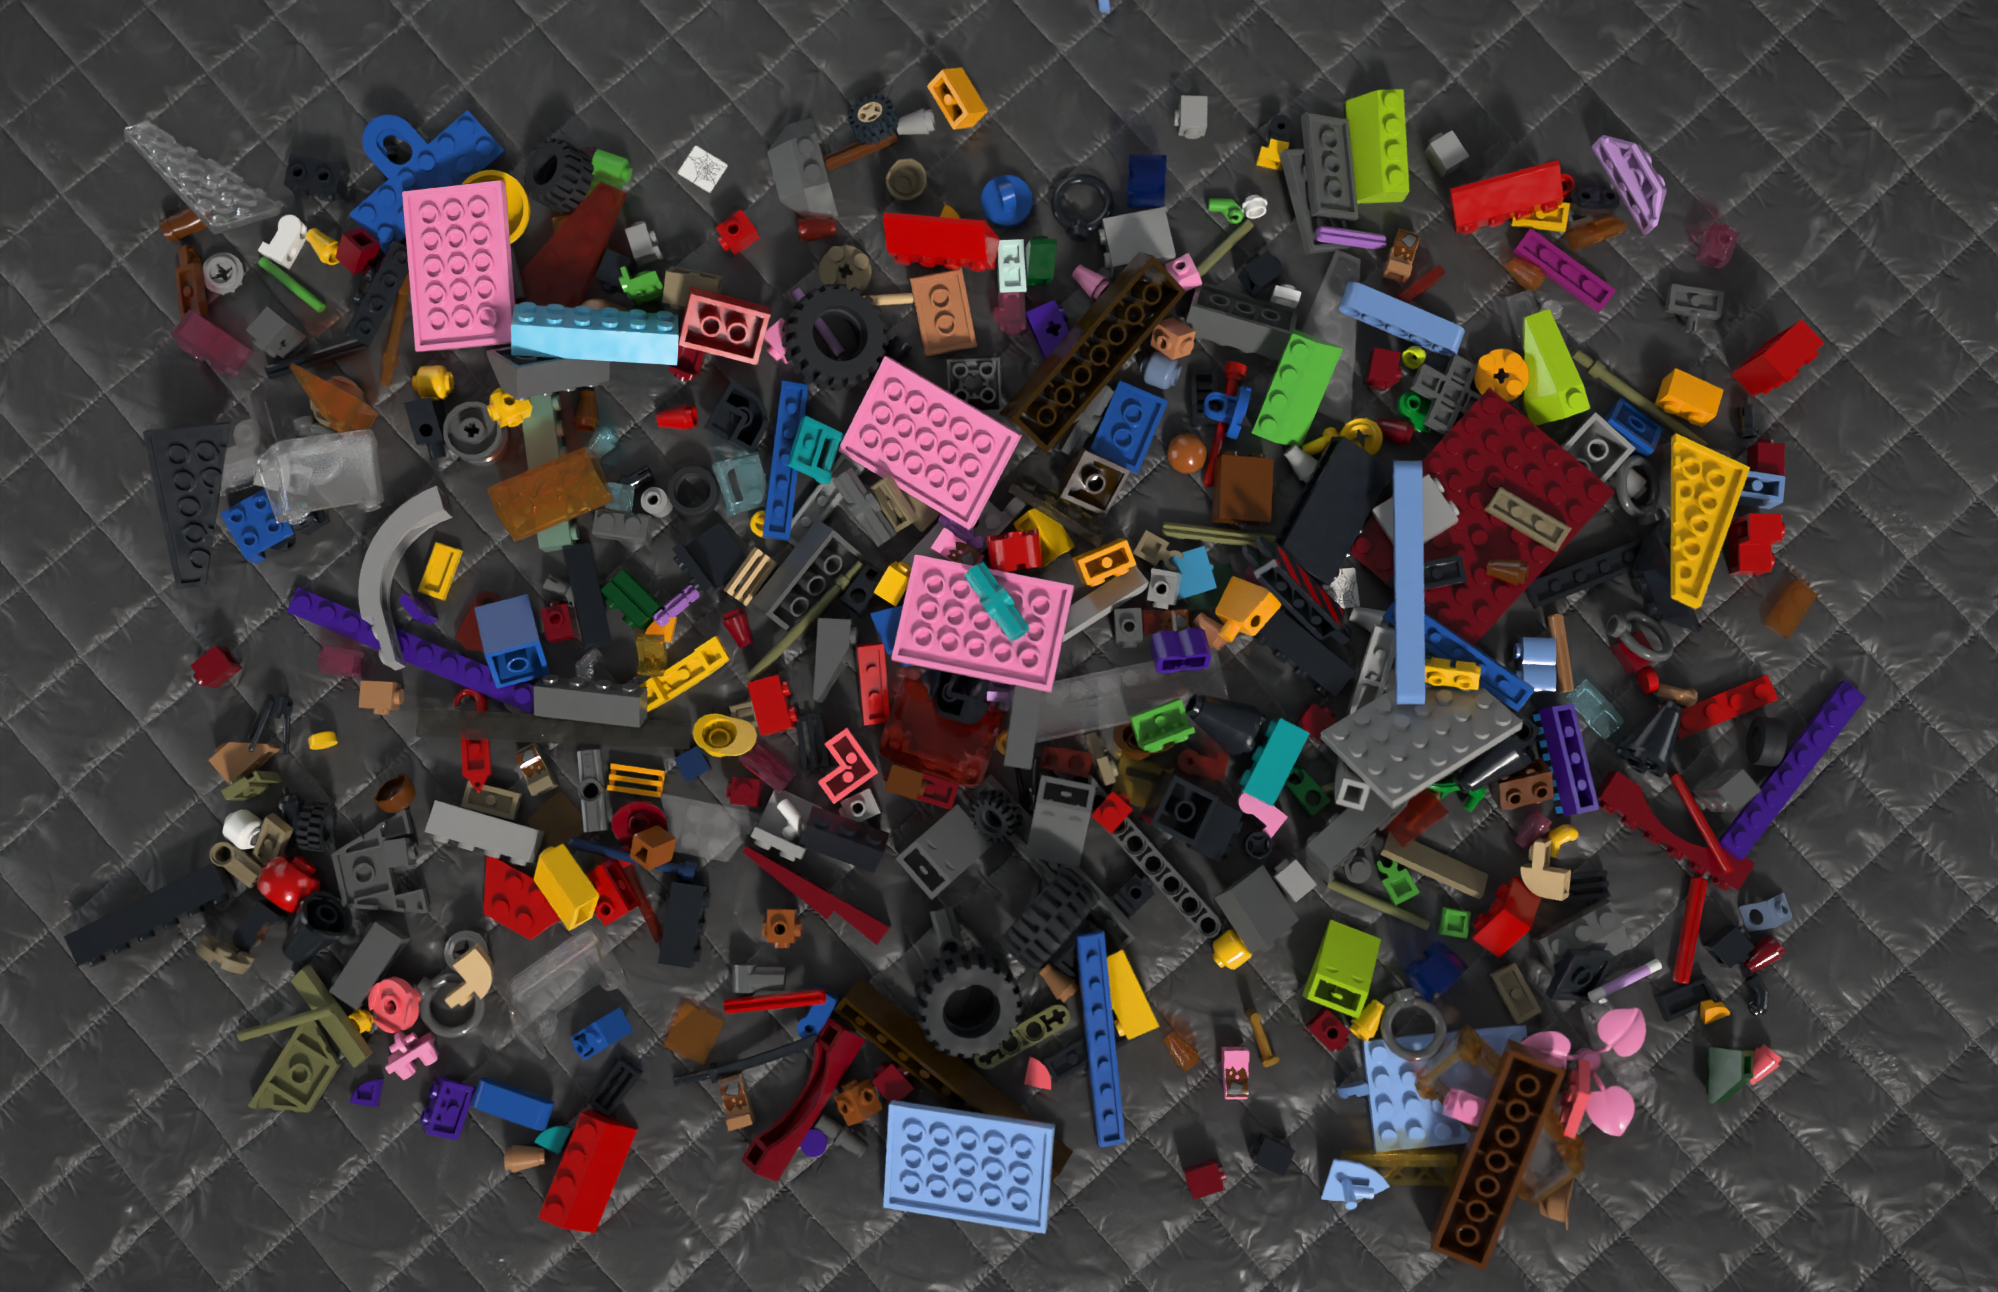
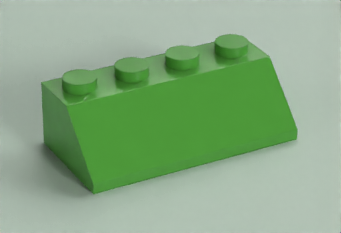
M1292 329L1252 426V434L1275 443L1291 446L1296 444L1298 447H1302L1343 348Z

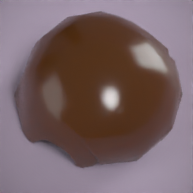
M400 773L399 777L384 782L377 790L376 797L373 800L383 811L398 813L408 808L414 801L416 795L415 786L411 779Z

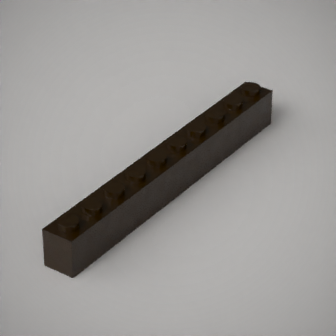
M862 977L858 979L833 1010L952 1109L1037 1122L1022 1110L1019 1105L1011 1101L998 1088L994 1087L976 1070L961 1060L958 1055L956 1057L947 1055L946 1049L940 1051L935 1048L933 1042L927 1040L923 1029L913 1018L905 1014ZM1055 1136L1053 1140L1050 1183L1060 1175L1073 1153L1063 1141Z

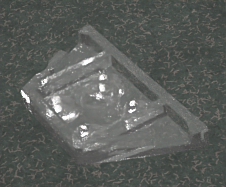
M663 793L660 796L669 833L676 838L674 851L729 862L763 815L762 813Z

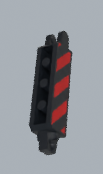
M1260 536L1255 540L1256 546L1261 551L1260 553L1249 544L1242 547L1244 557L1254 566L1253 572L1256 579L1319 640L1332 636L1341 645L1351 640V630L1347 626L1345 610L1277 543L1272 545L1264 536Z

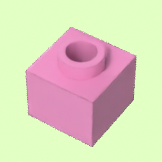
M1189 253L1165 264L1167 271L1186 292L1202 285L1199 273Z

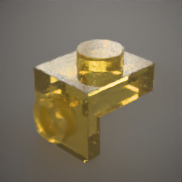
M637 634L636 646L639 659L637 675L650 677L664 676L668 660L665 635Z

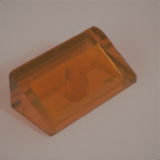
M1609 217L1569 231L1565 234L1571 251H1576L1620 235L1628 227V223L1616 217Z

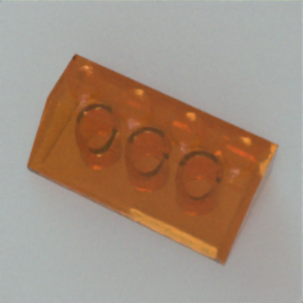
M586 446L486 488L495 513L514 542L528 538L614 501L596 453Z

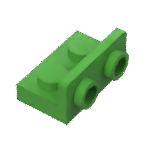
M625 266L620 267L623 275L619 277L622 289L627 293L630 300L634 299L638 306L663 297L664 284L656 271H643L638 273L636 278H633Z

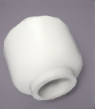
M239 810L226 817L222 833L228 841L239 849L254 848L264 821L249 810Z

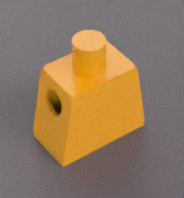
M1232 576L1215 610V614L1224 623L1218 635L1232 643L1238 632L1251 637L1255 636L1282 604L1266 588Z

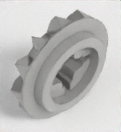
M222 252L212 255L202 267L205 286L212 292L222 295L229 292L235 293V289L243 285L242 279L246 275L243 270L244 264L230 253ZM220 266L230 271L227 273L228 281L221 277L219 278L222 275Z
M470 930L454 934L445 946L444 956L446 963L453 971L457 972L453 964L462 955L457 953V951L465 949L466 944L469 945L470 949L478 943L488 955L487 941L480 936V933Z

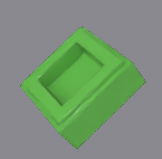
M1442 907L1438 934L1467 939L1471 912Z

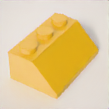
M1123 950L1108 956L1107 966L1111 1005L1118 1020L1113 1022L1120 1037L1126 1035L1129 1040L1159 1027Z

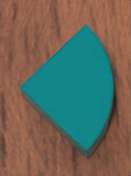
M565 1125L551 1127L542 1132L534 1143L559 1155L573 1128Z

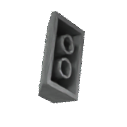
M1599 900L1530 938L1552 978L1567 949L1609 950L1614 956L1629 949L1623 922L1611 901Z

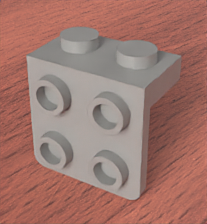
M777 788L773 791L759 824L754 828L751 837L756 839L754 844L767 850H770L772 846L781 850L779 855L791 861H794L796 857L802 859L806 848L798 846L801 835L792 841L784 838L782 831L783 828L787 827V819L778 810L777 806L784 799H788L801 814L802 830L812 806L821 809L822 807Z

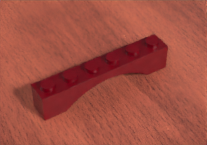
M1618 771L1608 772L1595 792L1599 809L1610 815L1612 813L1616 814L1621 818L1620 822L1624 826L1632 830L1637 828L1644 833L1642 837L1654 845L1661 844L1667 848L1665 852L1669 856L1679 861L1683 859L1690 864L1688 866L1690 870L1701 876L1707 875L1713 879L1711 883L1723 891L1727 889L1739 890L1755 865L1747 857L1737 860L1723 848L1734 868L1733 871L1724 874L1710 848L1688 843L1665 828L1649 808L1641 786Z
M830 1017L826 1021L823 1029H821L817 1039L814 1041L812 1068L800 1095L779 1120L755 1136L741 1158L754 1174L776 1182L780 1179L865 1041L851 1027Z

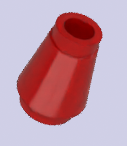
M684 404L658 411L657 424L659 427L691 430L692 427H697L698 425L697 409L695 406Z

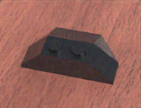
M1646 533L1631 569L1634 575V586L1641 592L1644 598L1643 606L1646 613L1654 619L1684 630L1702 631L1693 608L1671 598V555L1666 547L1662 533Z

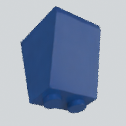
M528 594L474 608L484 654L497 689L550 674Z

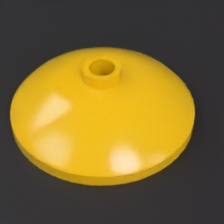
M485 170L468 177L461 185L500 180L505 182L510 244L515 242L524 232L530 217V202L524 187L511 175L497 170Z

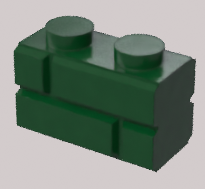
M624 568L601 590L606 596L603 601L614 611L619 608L625 614L622 618L623 621L632 629L637 626L639 629L644 630L654 620L653 614L659 609H664L663 605Z

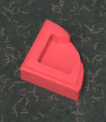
M1030 1056L1024 1084L1051 1090V1078L1047 1068L1040 1060Z

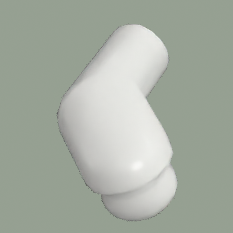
M784 799L778 804L777 808L787 819V827L783 828L782 834L786 840L792 841L802 833V817L790 801Z

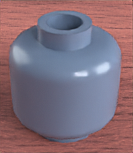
M1155 351L1150 357L1143 359L1140 371L1144 373L1145 383L1161 389H1168L1171 385H1176L1182 367L1178 365V359L1172 360L1159 351Z

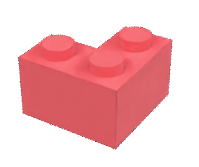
M848 727L825 743L840 766L821 778L818 783L834 804L879 772Z

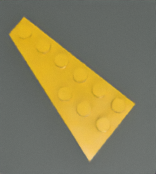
M1676 433L1671 437V598L1697 609L1703 602L1750 467Z

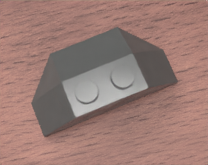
M810 118L787 124L767 151L780 203L813 224L838 218L813 119Z

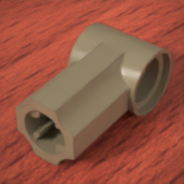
M230 841L216 843L210 850V859L215 865L224 867L248 888H253L257 884L259 874L264 866L247 852L239 849ZM225 847H228L231 851L229 860L223 856Z

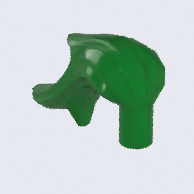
M1452 777L1436 781L1427 787L1433 791L1440 792L1441 799L1448 793L1460 790L1452 780ZM1483 787L1474 792L1469 791L1468 794L1470 796L1463 805V808L1472 813L1477 804L1484 798L1486 788Z

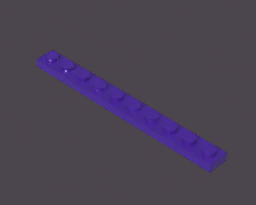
M297 587L286 612L377 650L381 649L379 640L373 634L372 625L361 618V613ZM395 628L404 661L520 710L534 714V685L521 682L497 689L488 666Z

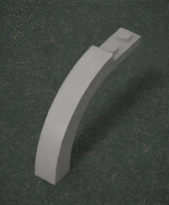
M438 486L427 489L412 497L389 516L374 536L361 567L358 588L361 618L372 625L373 634L379 640L381 646L378 653L382 663L395 671L405 668L406 665L390 608L392 579L400 559L409 546L429 528L453 518L447 496Z
M1374 624L1360 671L1357 672L1345 717L1383 695L1395 657V629ZM1338 756L1335 773L1336 804L1363 811L1370 786Z

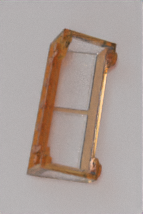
M1467 1024L1417 1073L1414 1086L1423 1099H1429L1430 1101L1438 1099L1442 1104L1450 1088L1459 1089L1485 1099L1501 1056ZM1552 1108L1549 1111L1517 1190V1195L1521 1199L1527 1200L1533 1207L1585 1169L1586 1143L1577 1133L1575 1138L1563 1135V1123H1559L1560 1116ZM1459 1121L1470 1133L1472 1132L1474 1126Z

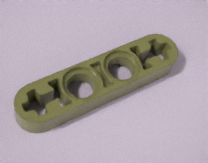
M1055 1003L1020 1022L1016 1029H1011L1013 1036L1018 1040L1017 1048L1006 1050L1001 1041L999 1050L1004 1056L999 1057L997 1052L991 1056L992 1062L987 1063L986 1060L980 1061L978 1053H975V1063L982 1069H991L1063 1029L1070 1021L1069 1010L1063 1004ZM1054 1009H1057L1059 1012L1064 1011L1065 1015L1062 1016L1063 1022L1052 1021L1049 1023L1052 1029L1046 1031L1045 1023L1040 1017L1045 1015L1046 1020L1053 1016L1052 1011ZM1031 1022H1037L1042 1027V1032L1037 1037H1031L1026 1032V1027Z

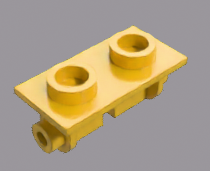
M1431 657V659L1425 660V683L1435 686L1457 687L1463 690H1478L1481 666L1476 665V662L1456 661V667L1450 668L1451 660Z

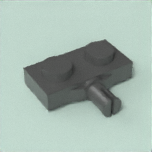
M1671 284L1668 286L1665 312L1681 314L1687 317L1685 333L1695 334L1697 333L1698 319L1718 320L1721 318L1724 292Z

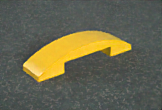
M714 636L694 649L695 652L658 676L651 677L639 685L640 687H647V713L696 685L731 659L718 636Z

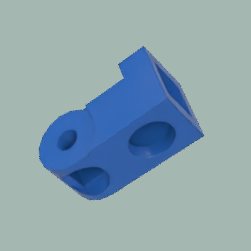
M818 985L813 988V990L823 989ZM825 990L826 1003L813 1005L808 1015L804 1016L798 1023L797 1033L799 1037L804 1038L814 1033L818 1035L832 1014L840 997Z

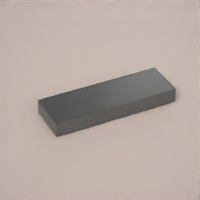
M1019 685L1014 686L1003 766L1031 769L1042 696L1041 690Z

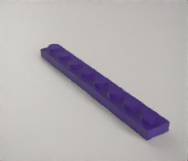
M1846 680L1837 685L1784 754L1781 762L1773 768L1760 785L1759 789L1761 791L1747 802L1718 840L1720 845L1737 860L1744 859L1865 701L1866 697Z

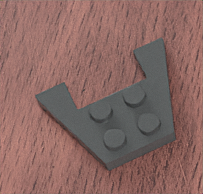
M408 809L396 813L392 818L383 821L375 826L376 828L359 836L331 854L343 907L347 905L348 908L416 913L431 912L426 888L398 895L393 869L386 868L383 841L414 833Z

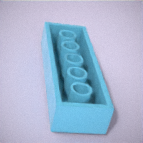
M522 302L514 305L511 323V355L677 365L678 315H673L668 311H659L656 314L646 313L640 309L626 312L611 307L596 310L588 306L565 308L560 304L536 306L532 302Z

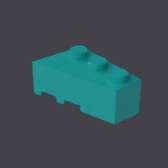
M1281 718L1270 721L1265 730V738L1262 745H1258L1252 756L1254 762L1250 771L1246 769L1239 784L1243 785L1240 791L1273 807L1310 733Z

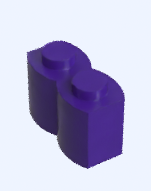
M1186 628L1180 632L1162 630L1151 636L1150 649L1156 672L1173 673L1182 669L1194 671L1209 667L1211 652L1204 629Z

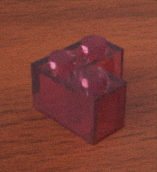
M191 309L188 310L171 333V336L179 341L177 344L179 348L201 361L204 358L212 362L209 367L222 376L227 372L236 377L254 353L251 349Z

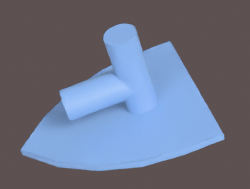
M1333 1159L1321 1199L1345 1201L1346 1208L1352 1210L1357 1207V1199H1373L1375 1194L1385 1190L1390 1185L1380 1173L1367 1165L1349 1160Z

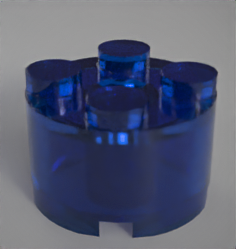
M1129 154L1128 207H1164L1167 155Z
M1439 940L1436 943L1433 942L1422 952L1425 955L1422 960H1413L1403 969V972L1406 974L1404 978L1427 1003L1434 1000L1432 996L1436 992L1441 994L1463 974L1460 970L1468 968L1445 941L1442 943Z

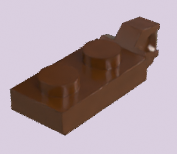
M184 245L177 248L179 264L178 268L174 269L180 319L189 322L208 316L202 263L198 248Z

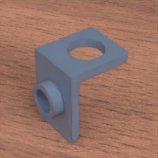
M1779 893L1766 901L1745 904L1739 907L1748 932L1775 928L1792 919L1784 893ZM1752 909L1759 910L1762 913L1763 922L1761 924H1756L1750 919V911Z

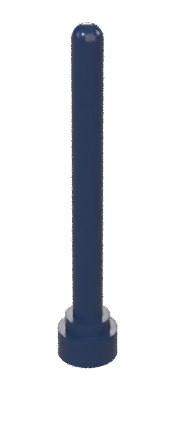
M570 838L568 840V846L572 849L640 865L630 858V851L578 838ZM687 860L686 862L681 861L679 864L669 861L654 869L677 874V877L682 878L681 881L693 883L698 862Z

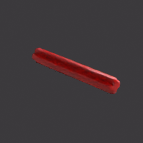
M1692 877L1690 881L1673 973V981L1688 984L1690 981L1708 883L1705 878Z
M819 989L725 999L723 1005L724 1012L729 1014L820 1005L826 1003L827 997L826 991Z

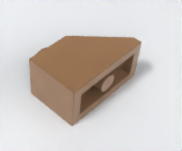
M225 742L214 750L215 755L208 761L228 783L230 780L244 775V777L251 776L253 772L280 750V747L272 744H256L254 751L249 752L250 743Z

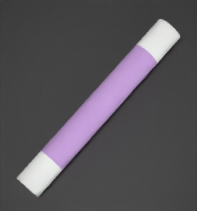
M1654 959L1588 992V997L1592 1002H1596L1661 969L1662 965L1658 959Z

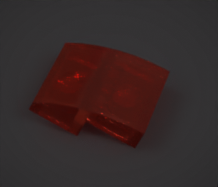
M1425 788L1409 798L1407 806L1386 827L1401 846L1406 847L1425 830H1429L1449 812L1429 788Z

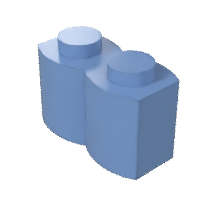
M1522 637L1518 639V643H1515L1513 647V657L1518 662V670H1514V674L1534 687L1535 691L1533 693L1555 692V638Z

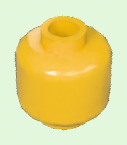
M1234 929L1227 930L1213 942L1215 953L1212 954V957L1221 968L1226 966L1234 970L1252 956V953L1250 954Z

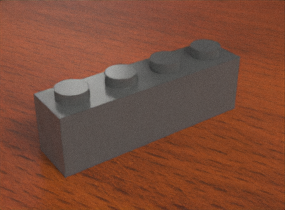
M548 674L542 676L533 686L534 716L638 728L647 718V687H640L635 683H625L622 685L613 684L609 680L595 682L586 681L582 677L568 679L559 678L555 674Z

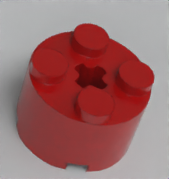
M1038 529L986 536L990 569L1008 572L1044 566Z

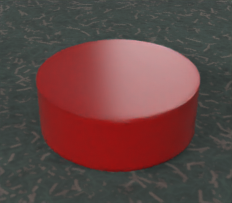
M1645 666L1637 671L1638 684L1643 693L1656 692L1659 688V680L1655 670L1651 666Z

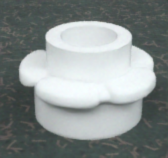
M1251 195L1242 204V211L1246 213L1248 218H1259L1267 211V200L1259 195Z

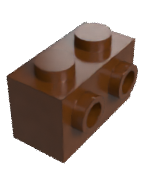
M1542 758L1531 760L1532 762L1523 770L1491 783L1492 798L1501 811L1514 810L1517 807L1539 804L1543 801L1554 799L1552 771Z

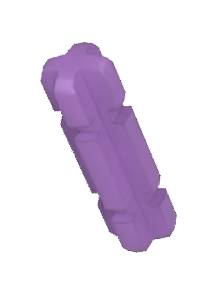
M943 514L939 517L938 521L945 528L949 527V531L978 552L985 545V540L979 535H975L973 530L966 529Z
M688 585L682 590L683 594L678 593L663 606V610L659 609L653 614L654 621L660 627L670 622V617H676L688 607V602H694L700 596L693 585Z

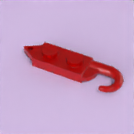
M467 687L459 691L454 699L455 707L459 706L460 700L464 696L470 695L476 700V712L466 715L460 723L463 777L467 778L475 790L480 793L488 776L492 775L487 701L484 694Z

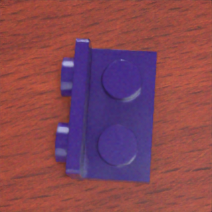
M439 1074L438 1080L433 1081L430 1087L429 1097L431 1100L429 1106L423 1109L420 1117V1124H422L425 1134L458 1141L476 1087L472 1084L447 1079L445 1075Z

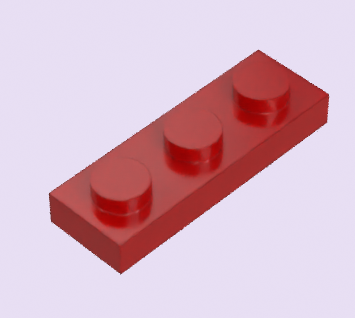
M875 642L855 645L863 725L890 722L884 643Z

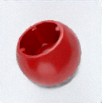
M282 855L272 859L263 867L257 880V888L265 897L282 909L296 913L301 901L305 897H308L312 892L320 890V879L314 874L317 870L316 867L299 855H296L294 859Z

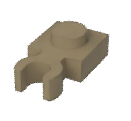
M1147 530L1133 554L1155 566H1158L1162 560L1171 571H1176L1177 568L1170 564V559L1173 556L1181 559L1184 558L1183 554L1179 551L1173 550L1169 552L1167 548L1170 543Z

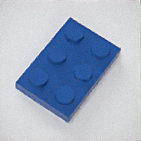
M1119 381L1091 449L1097 454L1130 469L1131 473L1137 475L1168 401Z

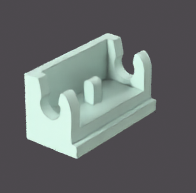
M1024 239L999 241L997 252L999 300H1006L1010 295H1016L1019 299L1026 292Z

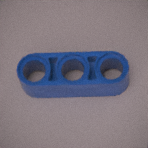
M480 1078L471 1102V1106L475 1109L542 1131L546 1130L555 1104L554 1101L489 1078Z

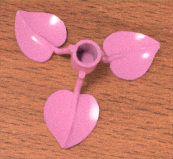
M1639 1008L1614 1009L1606 1012L1599 1019L1597 1032L1599 1038L1608 1044L1604 1047L1596 1048L1594 1051L1589 1048H1580L1575 1054L1567 1055L1571 1047L1570 1041L1563 1034L1555 1031L1539 1032L1521 1042L1523 1045L1563 1059L1565 1070L1567 1067L1566 1060H1574L1576 1065L1579 1059L1589 1061L1590 1075L1599 1086L1600 1091L1590 1092L1586 1105L1587 1114L1592 1122L1604 1132L1614 1136H1620L1624 1133L1634 1114L1635 1105L1633 1098L1628 1091L1619 1086H1610L1605 1089L1604 1084L1596 1074V1070L1601 1064L1600 1053L1613 1048L1618 1055L1626 1057L1640 1049L1645 1038L1646 1025L1644 1016Z

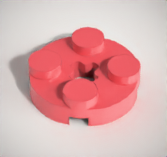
M393 976L382 980L372 987L369 993L368 1006L369 1010L374 1009L377 1018L373 1020L379 1028L388 1033H397L411 1028L416 1022L421 995L408 982ZM392 1000H393V1001L395 1002V1004H396V1009H395V1010H394V1005L391 1003Z

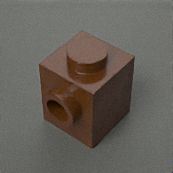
M892 764L884 790L916 800L918 795H924L928 781L923 779V773Z

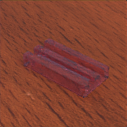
M757 742L752 749L745 754H741L737 760L778 793H781L784 787L797 774Z

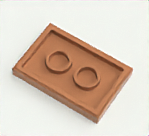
M962 268L910 278L925 357L977 348Z

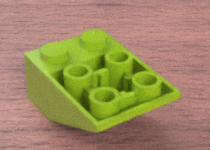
M1330 919L1302 996L1359 1019L1369 992L1381 939Z

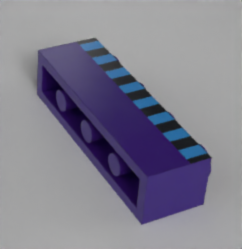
M1574 703L1532 712L1535 725L1541 730L1538 734L1543 760L1552 771L1553 802L1557 817L1598 810L1599 805Z

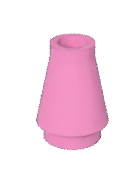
M1079 265L1072 273V278L1078 282L1092 300H1098L1111 285L1107 277L1089 270L1083 265Z

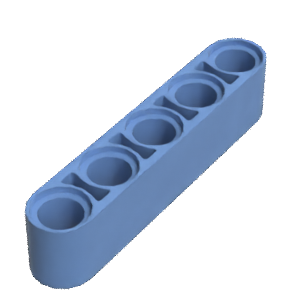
M1357 282L1347 283L1338 308L1339 311L1350 317L1447 357H1452L1458 353L1465 333L1464 328Z

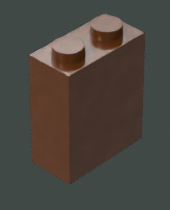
M1225 451L1223 455L1215 459L1212 522L1264 526L1271 522L1274 459L1265 458V455L1260 453L1249 454V457L1239 456V452Z

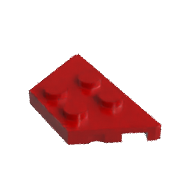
M486 857L484 915L529 940L534 939L544 930L561 920L535 883L534 877L500 858Z

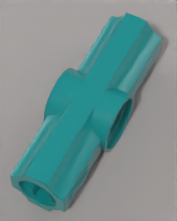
M984 562L976 564L969 569L964 576L979 596L980 603L991 619L996 620L1011 643L1023 637L1030 628L1015 608L1014 601L1003 585L998 584Z

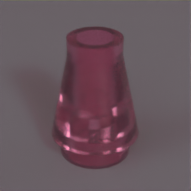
M1534 809L1531 814H1527L1514 841L1527 850L1534 841L1540 839L1551 830L1549 827L1553 822Z

